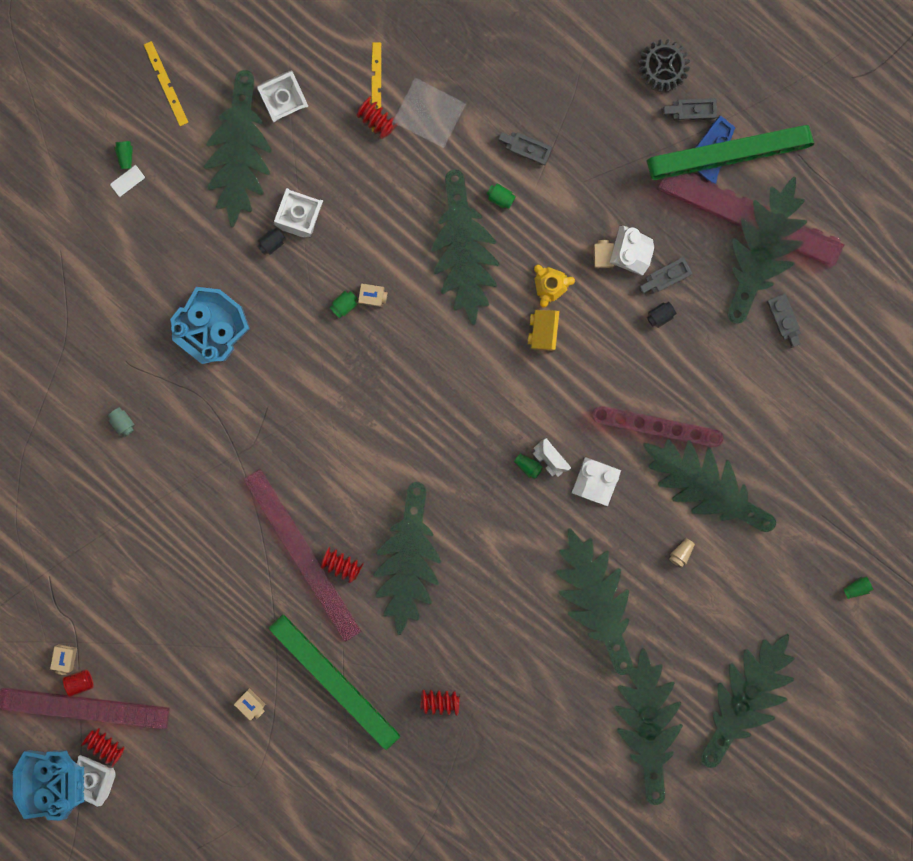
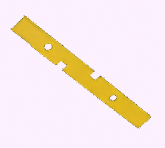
M152 41L144 44L154 70H158L160 73L157 77L179 125L182 126L188 123L173 87L169 88L168 86L171 82Z
M373 42L372 71H375V76H372V103L377 102V106L380 108L381 92H378V88H381V43Z

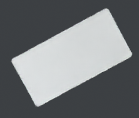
M135 165L110 185L118 196L121 197L142 181L145 176Z

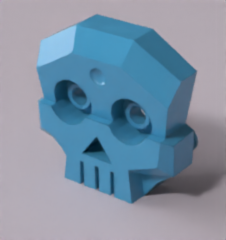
M196 287L185 307H179L170 319L172 341L201 364L226 361L234 351L233 345L250 330L242 306L220 289ZM199 311L203 313V316L200 319L196 316L197 312ZM221 329L225 330L224 336L219 335ZM203 334V344L194 336Z
M33 750L24 751L13 770V800L23 819L43 816L47 820L61 821L67 819L71 811L84 802V767H80L75 763L67 750H53L47 753Z

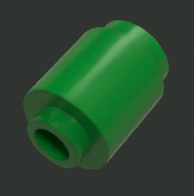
M498 183L495 186L491 185L486 194L489 196L488 200L508 210L516 198L512 191Z
M343 291L329 308L338 318L345 317L358 305L356 303L358 298L351 291L348 293Z

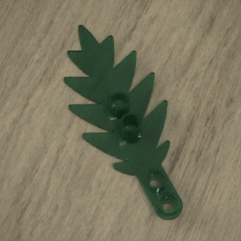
M247 70L239 71L236 74L232 108L219 116L220 121H227L214 132L206 143L208 147L225 143L210 157L204 168L210 169L225 165L213 177L207 188L212 190L226 186L217 202L216 208L227 207L231 227L235 226L240 209L252 212L250 200L244 188L260 195L264 194L260 183L248 167L270 175L265 162L251 146L253 145L269 153L272 151L263 134L252 123L262 124L263 122L251 110L254 76ZM247 77L248 80L246 82H242L241 78ZM241 95L246 96L244 101L239 100Z
M454 169L450 170L445 177L449 210L438 221L439 224L448 223L437 236L431 251L435 252L448 245L450 246L437 263L434 274L436 275L454 266L444 282L441 293L445 294L460 287L456 295L454 310L465 307L472 325H475L478 305L489 306V302L478 284L497 287V283L492 276L478 263L499 266V262L488 250L476 242L496 244V240L492 235L472 219H481L482 216L476 210L468 207L464 175L461 171ZM457 176L458 181L453 182L451 178ZM460 195L461 199L456 201L454 200V196Z
M796 177L791 178L781 193L774 187L770 188V211L757 200L753 201L754 214L760 231L745 218H741L742 230L750 250L735 238L732 240L734 252L742 270L741 272L735 267L732 269L740 283L728 310V318L732 323L740 324L744 322L757 291L774 285L773 282L764 280L775 277L794 265V262L773 259L789 254L804 244L803 241L782 239L807 224V220L787 219L805 201L804 199L794 198ZM743 293L748 294L747 300L741 298ZM735 311L741 313L739 318L734 317Z
M666 439L664 449L653 444L643 443L646 451L655 459L648 467L655 471L671 473L659 481L658 486L666 488L687 487L672 497L673 501H703L691 509L693 514L723 513L719 517L722 521L737 517L763 532H769L775 528L776 519L773 515L748 502V492L745 484L742 485L739 493L737 480L729 460L725 462L720 480L717 463L710 447L707 448L701 469L698 455L690 440L687 441L683 458H681L670 439Z
M419 482L410 484L407 489L403 521L396 523L390 528V531L400 532L391 537L376 553L378 556L392 553L397 554L383 563L373 574L374 577L396 574L380 588L376 597L395 595L387 606L384 616L395 615L398 635L402 634L408 617L419 620L417 606L412 597L428 604L432 603L426 588L417 577L439 585L434 572L421 557L423 556L434 562L441 563L438 553L423 535L433 536V532L423 523L426 488ZM415 488L420 489L419 495L413 494ZM413 507L418 509V513L415 515L411 514V508Z
M568 528L570 549H560L559 553L576 569L556 570V573L568 583L582 590L559 591V594L568 601L588 609L586 611H569L568 615L582 625L597 631L588 633V636L598 641H604L614 670L620 675H626L633 668L631 657L622 636L628 626L629 619L626 618L621 622L620 620L627 605L629 590H624L612 600L620 580L621 569H616L603 580L607 570L609 552L605 551L592 562L593 539L589 538L582 544L576 533L571 528ZM615 645H620L618 651L613 650ZM623 662L627 663V666L624 669L620 668V665Z
M789 634L784 635L773 646L764 639L760 649L759 662L748 649H745V678L733 663L729 665L733 697L722 683H718V703L721 716L716 711L713 712V719L717 730L702 753L701 761L704 766L708 768L717 767L734 739H743L751 736V733L743 731V729L758 727L775 719L774 716L755 712L756 710L774 707L787 701L786 697L766 692L781 688L794 681L792 677L775 673L794 660V657L784 654L788 645ZM718 739H721L723 741L722 746H719L717 744ZM708 755L713 756V762L708 761Z
M642 648L638 668L627 667L629 676L637 689L618 686L621 694L636 710L615 706L618 714L637 732L618 728L617 731L629 746L641 754H631L630 757L644 767L647 801L652 805H659L665 799L663 764L674 755L673 751L664 752L674 742L683 725L678 724L666 730L663 729L673 719L681 702L679 701L659 709L669 697L675 683L672 681L655 688L663 665L659 664L651 667L649 657L645 649ZM653 772L658 775L657 779L655 780L650 778V775ZM653 792L659 793L658 799L652 798Z

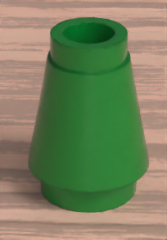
M131 141L115 142L116 147L114 149L120 169L132 168L133 146H131Z
M521 453L514 461L529 478L534 480L543 469L540 462Z
M861 576L843 590L847 598L850 599L870 594V591H873V587L867 576L864 578Z

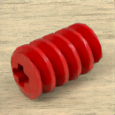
M370 96L358 108L357 117H363L362 122L364 124L369 122L368 128L372 129L375 127L373 132L375 134L381 132L379 138L384 139L393 132L398 123L392 124L393 117L387 120L386 118L389 113L381 114L383 107L376 109L377 102L370 104L372 98Z
M329 546L321 562V569L323 570L328 566V573L335 570L336 577L342 573L341 579L344 580L349 577L348 583L351 584L356 580L364 563L358 567V560L350 563V556L344 560V553L337 556L336 549L330 553Z
M422 689L420 711L423 708L424 713L427 714L429 709H431L432 714L435 715L437 709H439L440 715H443L444 710L447 711L448 715H451L452 710H454L455 715L458 716L460 694L457 697L456 692L453 691L452 695L449 696L448 691H445L442 696L440 690H438L434 696L433 691L430 690L428 695H426L425 690Z
M100 728L92 730L81 746L88 743L87 750L90 751L94 748L93 755L95 756L100 753V760L107 757L105 764L113 762L111 767L113 768L123 755L125 747L122 746L118 749V741L111 744L112 737L105 740L106 733L104 732L99 735Z

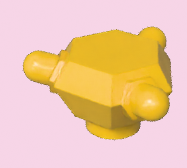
M541 265L534 266L537 296H540V306L543 308L547 307L549 302L557 300L567 291L569 285L575 283L573 277H567L561 271L550 267L543 268Z

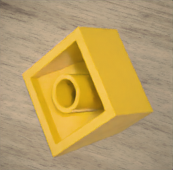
M535 310L534 314L530 315V325L533 326V331L528 334V344L531 345V349L554 351L556 349L559 311Z

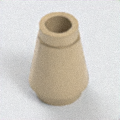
M685 538L670 554L669 560L682 568L683 565L687 564L695 544Z

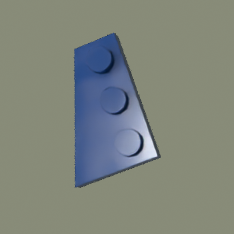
M721 115L718 116L695 148L730 141L735 127ZM722 166L697 171V173L712 185H716L717 176Z

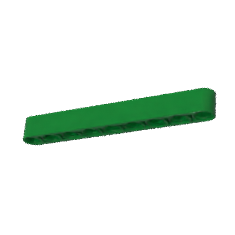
M803 125L658 155L647 159L646 162L651 180H659L812 147L815 143L810 126Z
M282 614L269 627L274 636L385 750H388L401 737L389 722L285 615Z

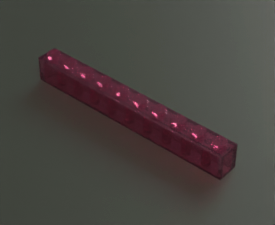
M692 173L690 175L683 174L664 178L659 184L657 190L829 267L836 265L845 245L840 243L841 240L837 237L822 235L823 232L819 229L812 228L811 230L806 228V224L801 221L795 220L793 222L788 220V216L778 212L775 214L770 212L771 209L761 204L760 206L752 204L753 200L747 197H742L741 199L735 196V192L728 189L723 191L717 188V184L710 181L705 183L700 180L699 176Z

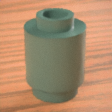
M120 407L107 416L110 419L109 423L119 436L124 435L126 437L134 431L133 427L135 424L125 410L122 411Z

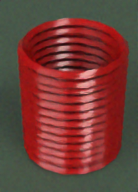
M87 669L63 677V686L69 697L91 690L94 687L92 677Z

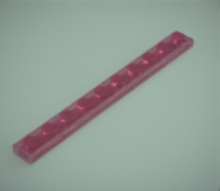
M260 469L245 478L244 480L344 641L346 642L361 632L360 627L325 571L321 569L320 563L262 470Z

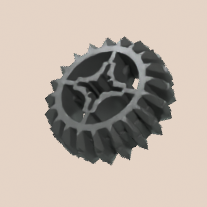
M662 39L658 41V46L655 42H652V49L646 46L645 51L647 53L642 52L640 56L643 59L638 61V64L643 65L638 71L645 72L641 75V79L648 78L645 84L649 85L652 82L651 89L654 90L657 85L659 86V92H662L663 86H665L667 92L670 91V85L673 89H677V83L682 85L684 83L682 78L686 79L688 77L685 72L690 70L689 66H685L690 63V59H684L688 53H681L683 46L677 49V42H674L672 46L669 45V39L666 40L665 45H663ZM666 51L671 54L668 57H663L656 53ZM650 57L654 59L653 62L656 64V70L651 73L649 68ZM675 58H677L679 62L678 74L675 72V69L672 66V62ZM669 61L667 69L664 68L659 71L661 62L667 63ZM661 74H666L668 77L671 76L672 79L661 80L657 77Z

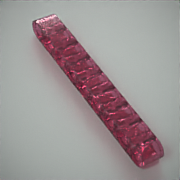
M11 688L0 689L1 710L166 729L168 727L170 708L77 696L69 697L68 695Z

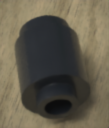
M276 227L274 230H269L258 240L259 245L257 247L264 255L266 253L271 255L284 244L283 241L286 238Z
M669 301L667 303L663 302L648 312L647 320L652 327L656 326L659 328L674 319L673 316L677 313Z

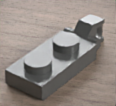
M716 98L673 101V106H664L663 116L673 115V119L678 120L716 119L717 101Z
M501 132L498 141L507 145L506 149L510 150V152L544 166L552 150V146L518 132H512L511 136Z
M682 257L650 274L646 278L647 283L640 286L639 289L642 294L649 290H652L653 293L659 292L693 273L685 258Z
M786 293L768 300V306L780 335L783 336L784 340H789L791 347L800 345L801 343L798 338V334H801L800 327Z

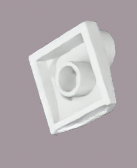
M292 70L257 86L273 122L299 109L308 107Z
M287 188L275 217L274 225L285 232L300 237H310L313 233L323 200H317Z
M619 226L610 263L638 275H644L650 266L653 255V239L641 234L636 228Z
M546 438L542 439L533 448L535 450L533 455L540 462L543 460L548 465L545 469L552 477L555 474L559 477L563 472L571 469L569 464Z
M585 457L572 493L608 506L616 483L619 480L621 470Z
M79 755L77 764L80 767H84V800L97 807L102 806L109 796L115 779V770L110 765H103Z

